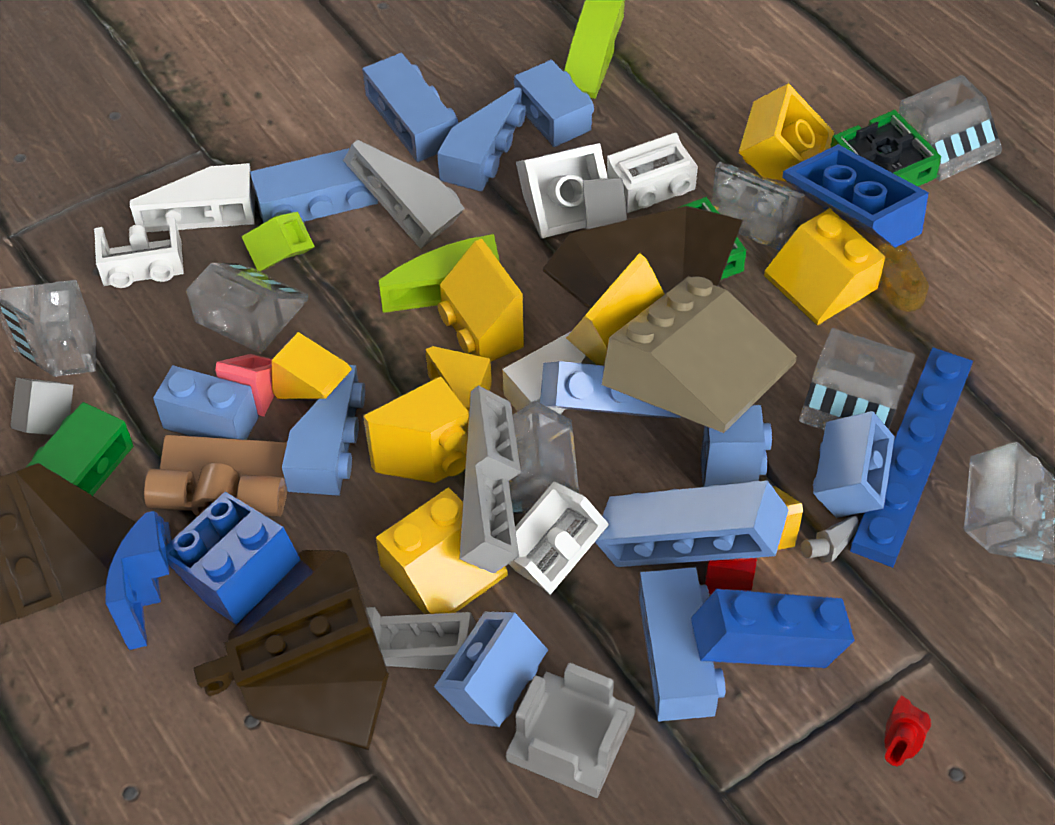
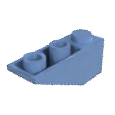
M514 88L451 128L437 153L439 179L441 181L483 191L489 177H495L502 153L509 151L515 128L521 127L524 122L526 106L522 105L521 88Z
M349 365L352 370L326 399H318L290 430L282 464L288 492L340 496L342 480L350 478L352 455L348 453L350 443L357 442L359 420L358 417H355L356 409L363 408L365 402V383L358 381L356 365Z

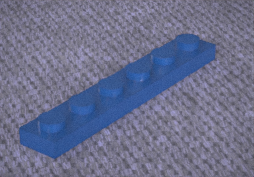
M932 347L894 440L884 509L864 513L850 552L892 568L894 567L973 363L972 360Z

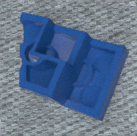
M155 511L145 513L125 536L113 557L106 582V605L129 650L147 646L143 606L161 602L158 577L170 575L166 545L172 541L169 522H164L163 517L158 516V513Z

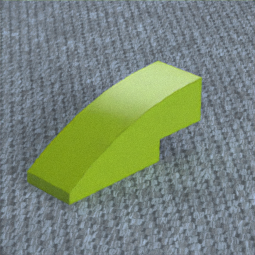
M585 0L564 71L570 75L573 83L582 92L587 93L590 98L596 99L613 56L615 38L624 18L625 0Z
M494 234L470 238L439 247L408 261L378 280L383 313L437 306L441 302L440 284L475 241L483 239L499 261Z

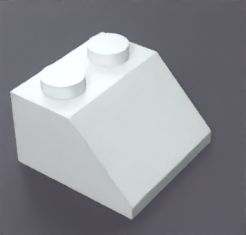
M600 143L516 162L523 197L540 238L586 228L583 180L608 179Z

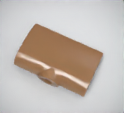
M166 435L164 437L160 469H150L146 476L144 488L145 504L147 508L193 511L198 517L226 491L265 516L281 517L287 496V487L282 470L287 442Z

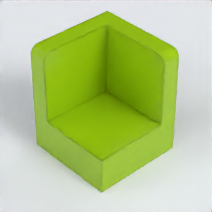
M298 211L275 216L241 236L258 271L266 270L285 258L304 254L315 247Z

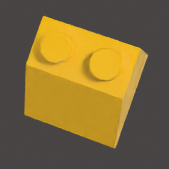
M788 83L753 101L738 153L762 177L787 182L782 178L783 171L829 149L835 132Z
M829 208L797 228L765 269L764 277L816 325H819L878 289L885 256Z
M479 239L471 245L440 284L441 302L437 306L445 325H452L456 330L457 339L462 350L467 354L471 353L472 355L490 358L492 362L524 347L523 294L484 240Z
M641 253L636 256L566 337L596 365L605 366L609 337L665 295L647 259Z
M441 376L363 416L371 467L375 473L436 483L448 476L458 475L466 468L469 412Z
M449 487L376 537L380 566L424 614L456 613L508 575V570L505 566L493 574L459 559L463 501Z

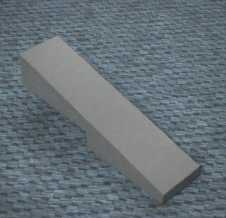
M479 385L471 391L459 559L494 574L519 557L509 480L521 473L511 402Z
M375 607L367 608L386 666L446 670L477 624L471 612L380 616Z

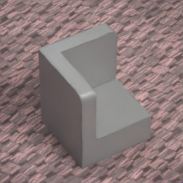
M16 377L11 428L26 433L54 435L60 428L62 421L70 415L74 385L57 381Z

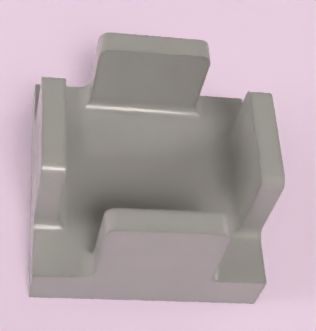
M572 663L568 664L564 672V678L547 671L543 678L535 675L516 713V733L506 752V759L512 764L598 798L632 722L635 706L613 697L614 681Z

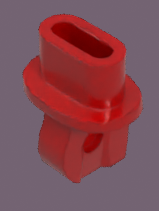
M902 695L891 711L885 729V748L887 750L885 759L893 766H901L906 759L917 755L923 747L926 735L931 727V719L927 712L921 711L912 705L910 700Z

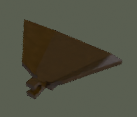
M683 206L570 233L544 266L543 272L588 309L594 306L639 253L647 259L664 294L688 276L703 277L710 280L713 285L718 286L743 219Z
M40 463L4 476L0 473V625L31 615L106 585L113 557L121 542L136 522Z
M302 550L298 554L301 560L228 634V641L224 642L227 655L193 668L197 684L200 688L204 687L206 694L211 697L226 690L230 686L231 681L235 680L254 719L369 750L389 677L387 666L348 554L339 550Z

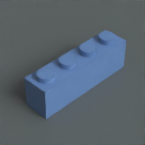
M768 480L610 496L602 516L609 526L595 543L616 567L776 556L789 509Z

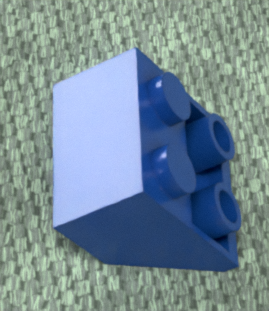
M226 491L166 545L168 565L209 607L235 625L301 560L283 526Z

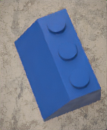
M839 144L783 171L782 178L806 198L819 204L825 210L831 208L841 218L877 237L885 244L896 248L922 234L929 192Z

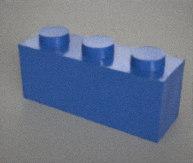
M716 589L691 617L700 661L827 668L855 641L843 598Z

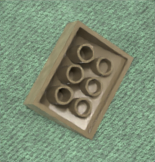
M688 276L609 337L601 385L725 433L795 364L797 356L728 290L713 285L706 278Z

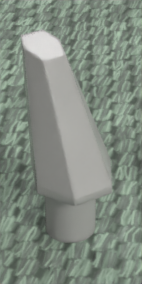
M851 516L823 531L817 532L816 539L804 540L801 543L802 555L805 558L819 557L822 563L834 561L858 530L857 516Z

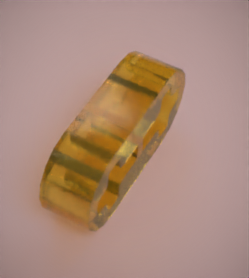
M886 243L880 245L877 250L885 256L887 261H884L879 283L894 307L902 311L911 312L921 309L926 300L929 284L913 255L902 244L896 248Z

